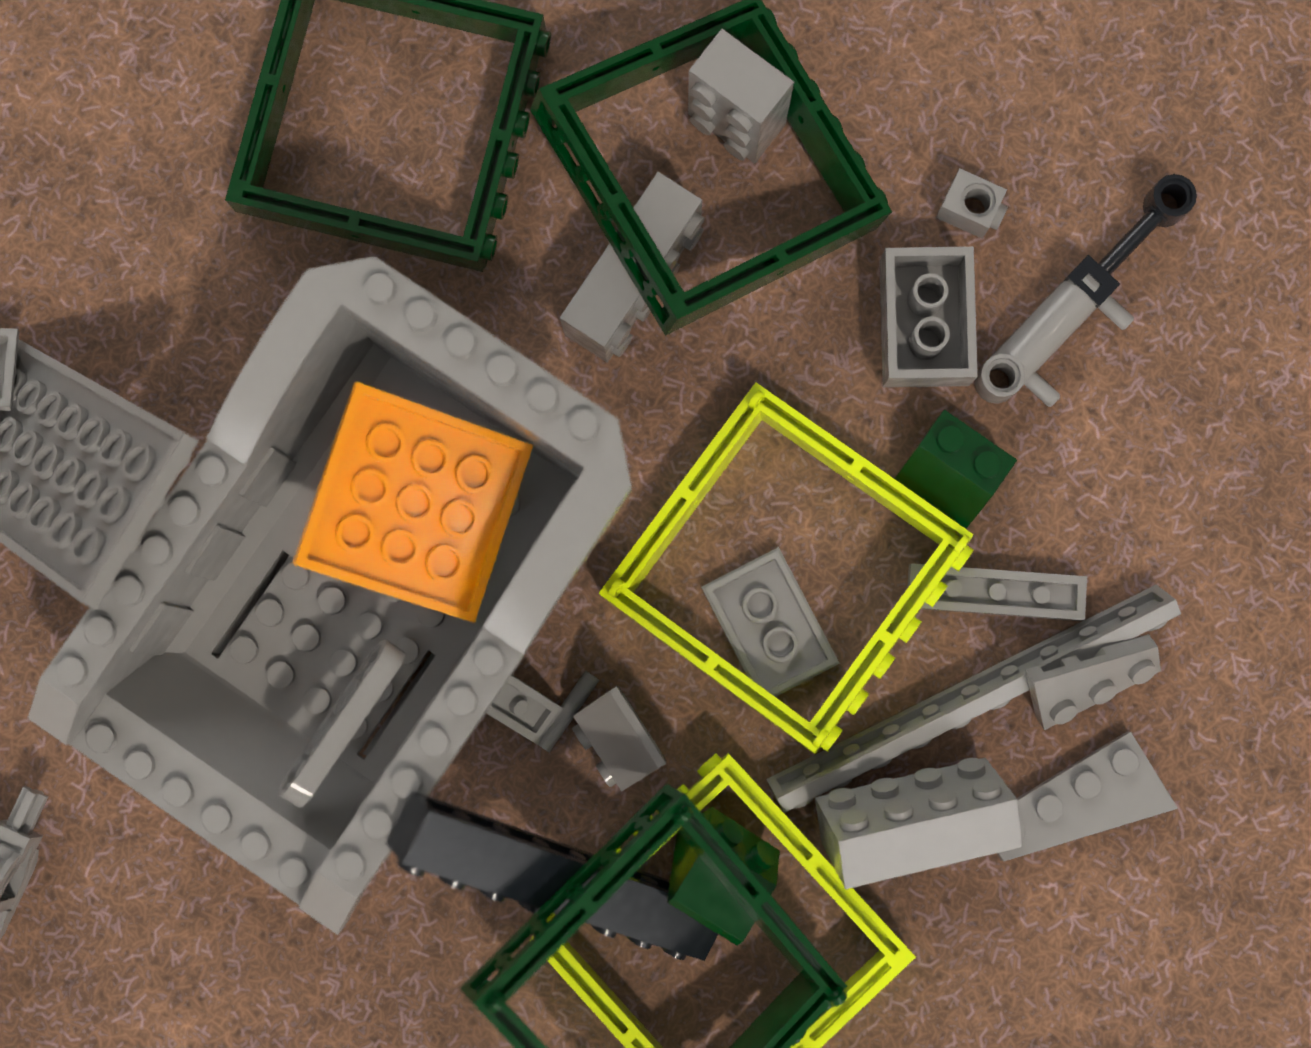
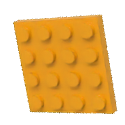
M354 382L292 564L475 623L533 445L368 385Z

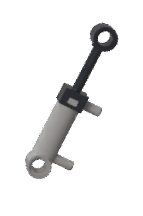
M1172 174L1160 179L1144 198L1143 210L1145 215L1104 258L1097 263L1091 256L1087 255L980 367L974 384L977 393L982 399L989 403H1002L1014 396L1025 385L1047 407H1052L1059 400L1060 394L1037 373L1040 367L1097 308L1121 330H1125L1134 321V317L1110 296L1120 285L1111 274L1157 226H1173L1192 210L1196 203L1197 192L1195 186L1188 178L1183 175ZM1161 194L1173 196L1177 202V209L1165 206L1162 202ZM995 369L1003 371L1009 379L1008 388L1000 389L995 387L990 381V371Z

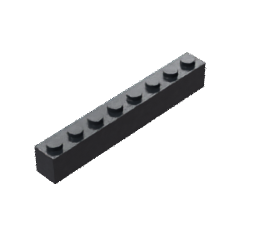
M412 791L386 842L399 859L397 865L412 875L423 877L425 872L437 875L445 884L456 889L463 890L468 885L478 888L479 892L484 896L497 902H503L505 898L515 900L521 907L532 913H536L594 855L593 853ZM601 865L581 886L584 887L604 866ZM639 869L585 922L607 937L615 938L618 933L645 949H650L653 944L680 960H685L686 956L705 961L718 936L711 929L667 903L670 880ZM567 899L554 912V914L556 915L569 902V900Z

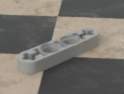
M386 639L376 645L284 778L278 792L281 797L300 808L310 800L399 670L405 658L404 651Z

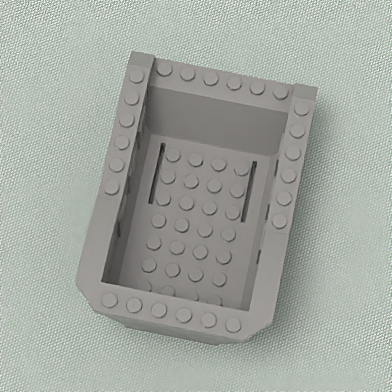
M375 256L311 268L304 272L240 372L206 437L208 439L166 498L162 507L145 528L139 545L128 556L120 569L111 591L103 597L97 609L90 607L40 677L28 716L29 720L65 745H71L290 898L299 905V909L337 935L340 934L349 921L366 888L392 852L386 842L412 791L426 796L431 795L520 664L570 582L632 491L619 420ZM354 382L368 385L533 445L475 623L292 564ZM386 639L405 652L402 665L310 800L301 808L295 806L278 793L284 778L369 654L379 642ZM429 651L432 652L363 754L366 757L360 756L359 752Z

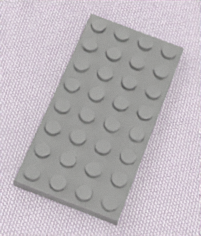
M19 340L12 411H0V543L78 601L97 609L103 597L111 591L115 578L128 556L139 545L141 535L153 515L164 504L166 494L178 474L189 463L192 451L197 445L198 440Z

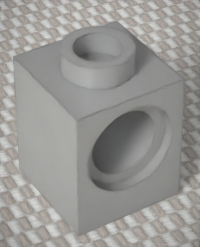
M959 168L936 218L983 239L990 227L997 230L1002 222L1008 206L1001 202L1007 189ZM969 198L978 199L984 205L985 212L981 214L970 212L965 205V200Z

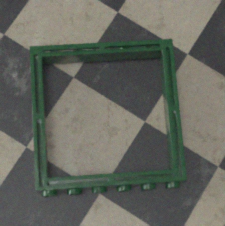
M281 0L225 201L238 213L483 272L487 261H492L495 255L498 236L493 235L496 220H503L507 210L508 194H504L507 178L514 179L517 172L519 153H514L518 137L525 138L528 130L530 113L525 112L529 97L535 98L539 88L541 73L536 71L539 57L546 58L550 46L551 32L546 31L544 15L485 0H336L514 43L462 237L263 188L315 0Z
M742 0L538 89L530 108L531 113L665 336L876 230L892 213L886 195L874 183L866 170L862 156L853 149L843 133L841 122L835 115H832L821 97L818 85L806 73L799 61L796 49L787 42L777 26L773 12L764 5L762 0ZM723 29L794 81L787 119L844 213L684 292L576 112L699 58L719 31ZM565 143H567L576 160L578 161V166L576 165L567 148L565 147ZM587 181H590L602 201L601 204L598 202ZM611 221H614V223L616 224L617 228L619 229L620 233L625 239L624 242H622L621 238L619 237L618 233L613 227ZM633 257L637 259L638 263L640 264L641 268L646 274L648 280H645V278L643 277L642 273L640 272L639 268L634 262ZM656 295L659 296L662 303L664 304L663 308L661 307L660 303L655 297Z
M665 784L459 989L514 1048H548L506 1002L676 831L799 973L729 1048H790L802 1040L806 1030L823 1012L829 1010L832 1006L841 1005L846 1000L847 992L845 988L847 985L686 794ZM656 811L658 814L651 819L650 816ZM637 831L638 833L617 853L616 850ZM601 865H603L604 867L584 887H582L581 885ZM568 899L569 902L548 922L547 919ZM533 934L534 937L512 957L511 955ZM497 970L498 973L489 981L488 978Z

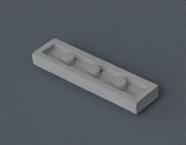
M909 564L908 587L925 564ZM951 567L942 579V582L948 585L933 608L927 603L921 608L924 610L1084 621L1087 576L962 567L958 572Z

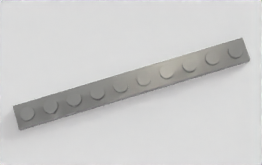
M1154 585L832 746L828 752L824 750L766 780L784 813L793 808L804 807L813 798L833 788L844 787L853 778L871 769L884 767L893 758L911 749L924 747L933 738L951 729L962 728L971 719L991 709L1004 707L1011 699L1029 691L1026 669L1040 666L1043 672L1061 667L1059 665L1061 659L1074 655L1080 661L1094 658L1102 647L1130 640L1147 631L1162 628L1166 625L1167 621L1181 615L1178 603L1174 597L1158 585Z

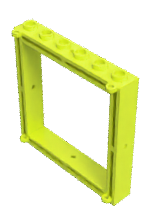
M755 382L598 594L813 754H816L820 747L827 752L843 731L837 726L846 711L855 715L867 699L869 693L863 688L872 675L881 679L896 658L889 652L897 641L901 639L907 643L922 623L915 616L923 605L927 603L933 608L948 587V585L942 582V579L952 567L959 572L974 551L968 546L974 534ZM761 421L767 423L939 544L810 722L634 594L637 587Z
M715 753L697 770L702 778L690 789L683 783L677 790L685 793L697 809L701 811L729 785L879 949L872 958L845 982L847 985L845 988L847 992L846 1000L841 1005L832 1006L829 1010L823 1012L806 1030L802 1040L790 1047L821 1048L910 964L916 956L853 888H844L834 867L733 757L727 753L724 757L720 758ZM677 831L663 845H665L677 833ZM553 913L547 919V921L549 922L555 916V914ZM568 941L547 960L625 1048H663Z

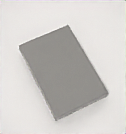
M779 547L701 587L747 677L776 697L840 664Z

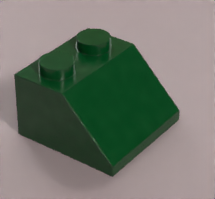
M943 410L894 479L967 529L994 495L1017 462V459L946 410Z
M713 807L703 812V816L769 894L772 895L777 886L780 850ZM677 832L667 903L738 946L745 940L755 923L754 920Z

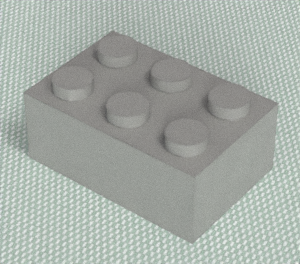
M721 29L689 69L688 115L691 116L690 122L703 134L710 135L713 132L725 141L723 144L725 149L735 158L741 161L747 158L755 164L786 125L794 81L725 30Z
M974 246L885 248L880 259L883 387L970 386L978 377Z

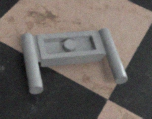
M585 670L562 705L559 706L512 675L486 714L550 752L573 720V716L579 711L600 680Z

